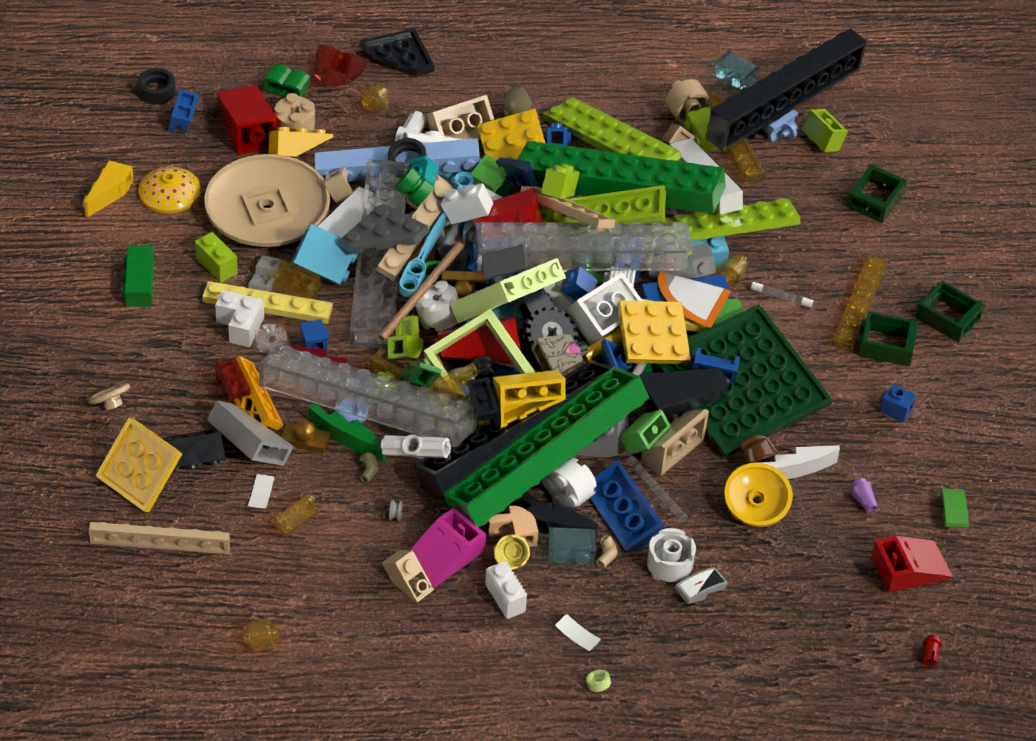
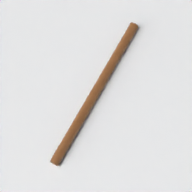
M457 242L381 331L378 335L380 341L384 342L439 278L442 271L444 272L464 248L462 243Z

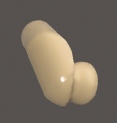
M609 535L603 536L600 539L603 554L596 560V564L602 569L615 559L618 554L615 541Z

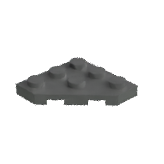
M382 203L339 239L340 247L354 254L364 253V249L376 248L377 251L394 248L395 244L406 243V246L415 245L429 233L428 225Z

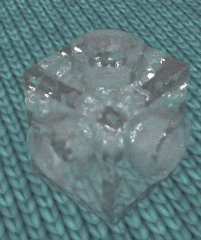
M276 323L264 324L263 329L254 330L256 351L259 353L267 352V355L279 354V349H283V345L288 343L286 330L282 331V327H276ZM273 335L274 340L269 342V337Z

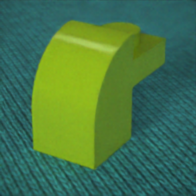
M407 316L396 327V336L387 338L388 359L404 360L417 358L422 352L423 339L419 338L418 316Z

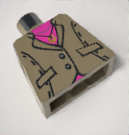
M569 334L538 338L531 348L543 372L557 370L563 376L578 369L583 361L582 356L588 354L586 343L580 342L575 344L572 336Z

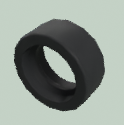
M151 68L142 72L138 77V94L144 102L163 104L175 96L176 83L174 75L170 71L163 68ZM156 82L167 85L165 88L158 90L146 87Z
M402 138L390 146L387 154L390 169L395 175L402 177L411 168V164L402 165L396 162V157L402 152L413 151L418 153L420 157L427 156L426 148L421 141L415 138Z

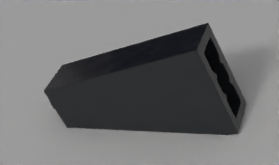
M720 368L639 375L649 395V399L645 401L650 412L660 409L666 418L725 398L730 387L728 377L723 375Z

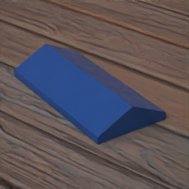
M617 460L594 477L596 480L594 491L596 492L590 499L628 553L650 544L651 538L659 534V531L664 528V524L621 462Z

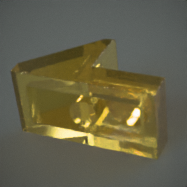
M474 363L433 382L434 391L448 397L466 401V396L460 385L463 384L465 386L467 381L475 380V377H477V369Z

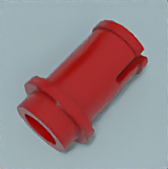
M931 634L927 635L923 641L925 651L922 662L927 665L928 660H930L929 666H936L942 641L939 636Z

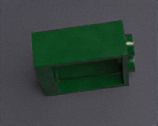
M870 164L849 192L846 207L883 223L904 195L907 180ZM868 182H872L892 191V193L883 202L863 193L862 190Z
M942 280L937 286H933L930 289L926 298L922 297L916 307L918 309L916 318L959 343L981 320L985 305ZM941 300L965 315L958 322H955L934 310L933 307Z
M868 311L867 319H862L860 331L864 332V334H859L857 347H861L859 356L910 367L919 322ZM872 330L905 337V348L868 341L869 332Z

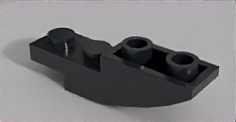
M528 492L523 493L521 498L511 503V506L522 507L534 516L538 531L576 541H595L597 539L599 524L561 503L554 509L548 503L536 499Z

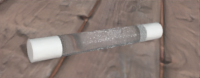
M753 282L751 290L812 308L814 301L812 299Z

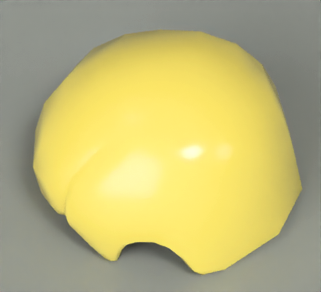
M516 534L502 537L494 548V558L497 563L506 561L512 570L525 565L530 556L528 543L523 537Z

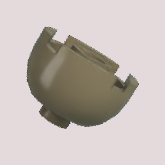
M520 83L512 87L505 94V108L502 110L506 117L533 109V103Z

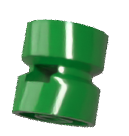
M413 167L408 169L395 185V189L403 195L408 194V199L417 207L435 187L426 178L421 179V174Z

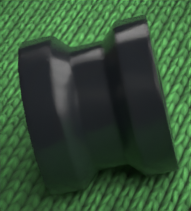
M481 356L472 360V369L475 370L473 374L474 380L489 377L491 381L496 376L495 370L492 368L493 359L491 357Z

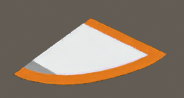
M661 271L658 275V285L665 299L668 302H682L683 314L686 317L709 328L712 327L731 293V290Z

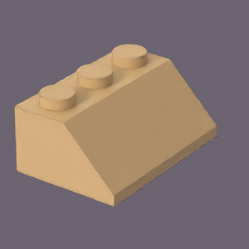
M487 95L475 97L425 114L430 131H438L441 133V136L462 140L475 138L480 140L481 137L477 125L494 120Z
M706 409L686 411L680 417H675L670 424L671 429H668L664 436H661L657 443L652 445L650 450L642 451L641 462L662 476L704 440L709 411Z

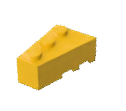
M557 370L493 377V393L499 410L500 428L507 426V423L520 418L521 420L527 417V414L536 410L541 411L566 400L565 377Z

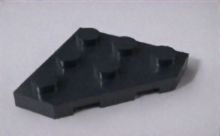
M415 28L360 40V48L366 59L416 76L435 71V65Z

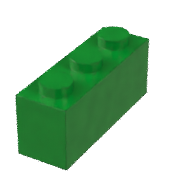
M128 246L127 254L123 255V266L126 267V270H122V281L125 283V286H121V297L126 299V307H152L155 264L154 246Z

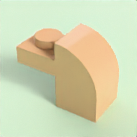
M509 506L508 514H496L488 520L487 531L489 537L516 534L523 537L529 547L537 546L538 528L536 520L526 509L518 506Z

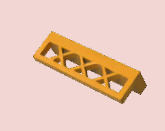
M238 356L221 372L237 407L254 419L255 416H260L261 424L278 431L283 426V423L254 363ZM237 368L238 371L234 380L230 374ZM241 384L245 385L243 395L238 393ZM248 400L253 402L250 411L246 410Z

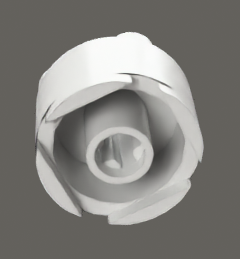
M438 281L432 285L415 305L421 325L427 330L430 327L435 328V331H442L458 323L450 303L459 300L456 289L448 285L447 281Z
M576 458L567 460L542 479V484L552 496L555 507L561 503L575 510L596 492L594 491L596 480L592 472L585 464L581 467L576 463L579 461Z
M675 528L663 529L655 537L653 536L650 540L647 566L652 573V577L655 580L677 582L688 578L693 569L696 551L694 540L687 537L684 531Z

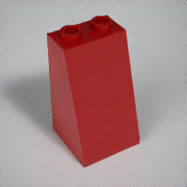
M256 84L218 92V109L238 155L269 149V131H277V119Z
M516 315L498 318L523 354ZM486 323L441 351L442 357L475 359L481 356H489L493 361L513 363ZM462 326L439 331L434 342L437 343Z

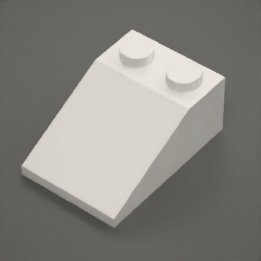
M620 273L578 299L566 312L573 318V322L576 323V326L588 343L592 345L609 335L617 327H620L617 305L620 300L642 301V299L625 275Z

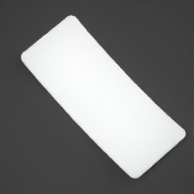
M256 475L248 506L266 508L274 481L273 476Z
M567 614L556 624V627L588 651L601 640L581 627Z

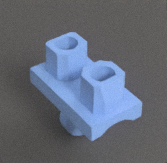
M793 109L776 119V122L773 121L762 129L768 133L767 140L773 143L780 137H786L790 140L797 136L796 130L798 129L795 117L798 115V112Z

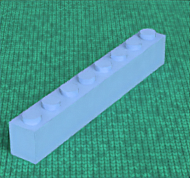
M478 138L422 143L426 148L427 157L438 165L437 174L473 171L480 162ZM390 146L315 153V170L324 180L327 174L342 167H345L348 172L347 182L399 177L391 171L387 154ZM413 151L402 152L396 157V162L402 165H410L409 160L420 157V155Z

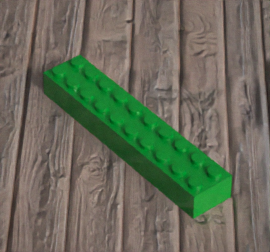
M527 140L517 159L530 162L540 188L543 187L548 168L567 164L573 166V170L580 172L575 194L591 196L664 185L666 191L665 207L714 214L726 187L724 167Z
M616 366L611 368L443 495L450 509L455 507L478 528L485 525L490 518L505 510L506 506L514 500L521 498L523 493L531 487L538 485L543 478L567 460L572 459L577 452L589 446L593 440L606 433L614 424L625 419L626 415L634 409L642 406L643 402L649 399V395L640 376Z

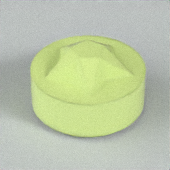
M595 670L587 675L586 683L590 691L600 692L610 686L611 679L607 671Z

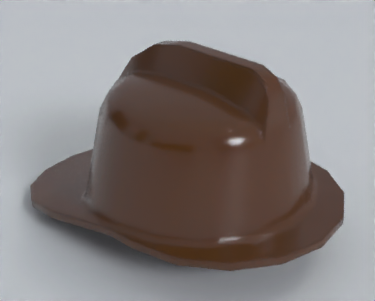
M753 436L740 444L744 461L741 466L790 450L778 452L767 437Z

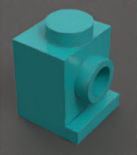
M427 156L409 160L411 167L421 174V179L426 178L433 185L435 184L438 165Z

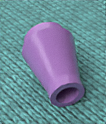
M861 478L850 485V493L867 513L873 512L878 508L869 481Z

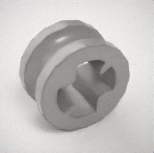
M391 500L389 520L396 518L398 521H401L403 501L396 503L394 500Z

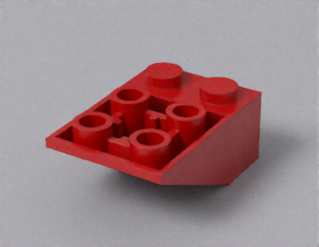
M892 536L875 540L871 558L888 593L952 579L953 577L936 542L933 540L903 536Z

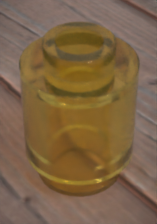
M735 254L728 259L721 271V275H725L728 284L735 285L740 282L748 268L747 259L741 254Z

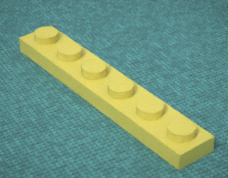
M208 281L202 296L203 302L216 304L222 290L263 299L264 313L307 321L322 319V323L328 324L333 310V303L210 281Z

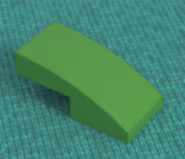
M941 488L940 497L943 504L942 516L945 527L968 528V510L964 489Z

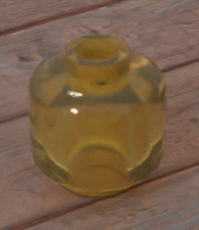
M379 83L370 84L360 95L362 106L369 112L381 110L389 101L388 90Z
M262 619L250 622L247 626V632L243 633V638L246 646H250L254 652H261L276 647L277 641H280V632L276 622L273 623L270 619Z

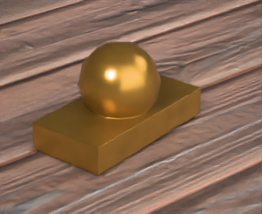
M442 271V279L449 283H455L454 288L460 298L473 294L475 284H489V280L484 278V272Z
M304 420L298 422L297 425L287 423L281 438L296 448L324 453L330 438V432L316 429L312 422Z

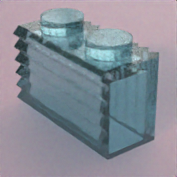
M727 50L718 60L716 59L713 74L719 79L727 81L730 85L732 84L735 88L743 90L752 86L759 79L760 67Z
M549 527V562L594 563L595 529Z

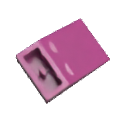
M453 507L433 523L411 550H413L433 588H436L485 551L486 534Z

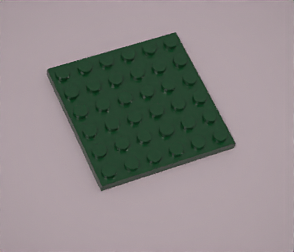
M760 304L687 338L691 358L688 364H655L660 372L692 370L697 347L701 348L700 354L731 361L735 360V356H740L736 379L734 383H730L727 396L691 409H706L709 411L705 433L723 458L740 451V444L743 441L758 435L768 437L832 405L833 402L831 396Z

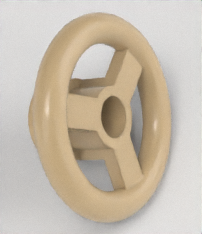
M123 383L105 389L91 396L88 399V403L97 404L104 401L106 410L116 408L123 404L119 395L129 390L130 385Z

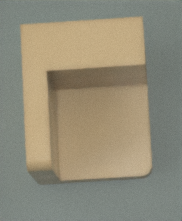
M672 123L661 140L670 144L691 138L694 140L695 136L680 125Z
M345 167L327 174L324 180V184L329 189L335 203L348 198L353 193L346 180L348 172Z

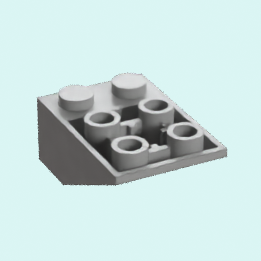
M626 415L625 419L614 424L606 433L597 437L589 446L584 447L575 455L612 457L628 453L620 440V436L629 428V416Z

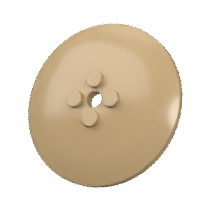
M276 154L248 156L226 165L213 176L205 192V210L214 227L232 240L260 247L287 245L301 240L309 225L313 224L318 227L325 220L330 207L329 189L324 184V178L313 167L298 159ZM269 205L271 208H264L263 206Z

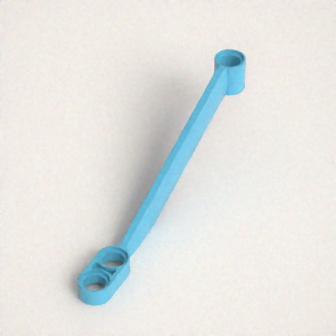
M460 172L455 176L454 189L456 190L473 184V177L467 172ZM444 211L427 237L418 257L409 261L399 282V292L405 297H411L424 280L426 274L425 259L449 221ZM418 267L422 272L413 273L410 269ZM411 283L415 287L413 289H406L403 285Z

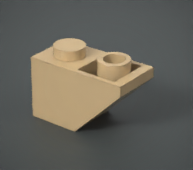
M398 550L382 562L391 581L414 602L420 601L434 590L413 550Z

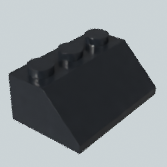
M216 428L162 438L183 453L175 468L184 466L185 470L198 467L199 463L206 462L207 466L220 464L221 459H225L221 432Z

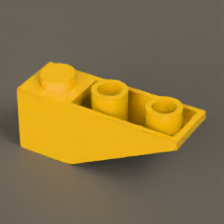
M277 127V131H269V154L296 157L331 139L333 134H325L326 130L313 129V133H307L308 129L295 128V132H290L288 127Z
M109 160L105 168L101 169L98 180L93 182L90 193L83 199L82 205L85 208L86 217L93 215L127 193L133 183L132 166Z

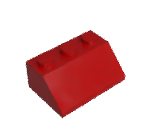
M534 188L494 200L489 215L476 218L473 221L478 242L495 244L544 229Z

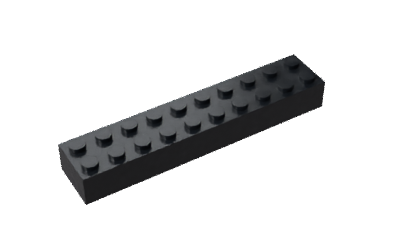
M851 28L840 32L831 40L825 41L807 54L799 56L795 61L785 64L776 72L770 73L769 76L758 80L748 88H744L740 93L729 97L719 105H715L710 111L706 139L723 152L859 71L867 41Z
M591 360L564 376L566 400L541 411L536 410L527 414V417L521 420L519 418L507 423V426L503 428H495L493 420L490 419L450 443V454L447 458L425 457L413 464L421 487L445 498L444 493L613 367Z

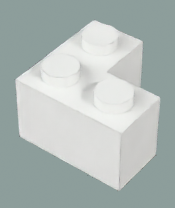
M222 290L215 305L216 322L229 325V343L250 348L264 319V300Z

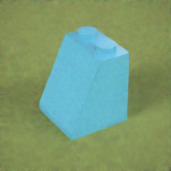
M311 224L306 228L290 266L335 285H340L341 281L345 283L350 273L347 268L350 262H355L358 254L340 247V237Z

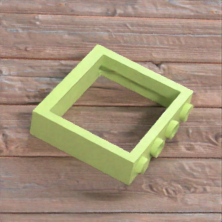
M558 258L456 300L450 303L457 322L460 323L480 315L490 308L499 307L566 277Z
M491 308L424 350L425 358L423 361L425 364L442 369L441 374L436 379L437 383L441 388L445 387L449 392L447 396L453 406L458 405L462 411L460 412L461 418L467 424L470 423L473 428L483 421L477 422L474 411L435 356L436 354L486 323L521 374L535 373Z

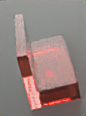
M236 357L215 363L216 382L226 403L234 404V399L251 395V389Z

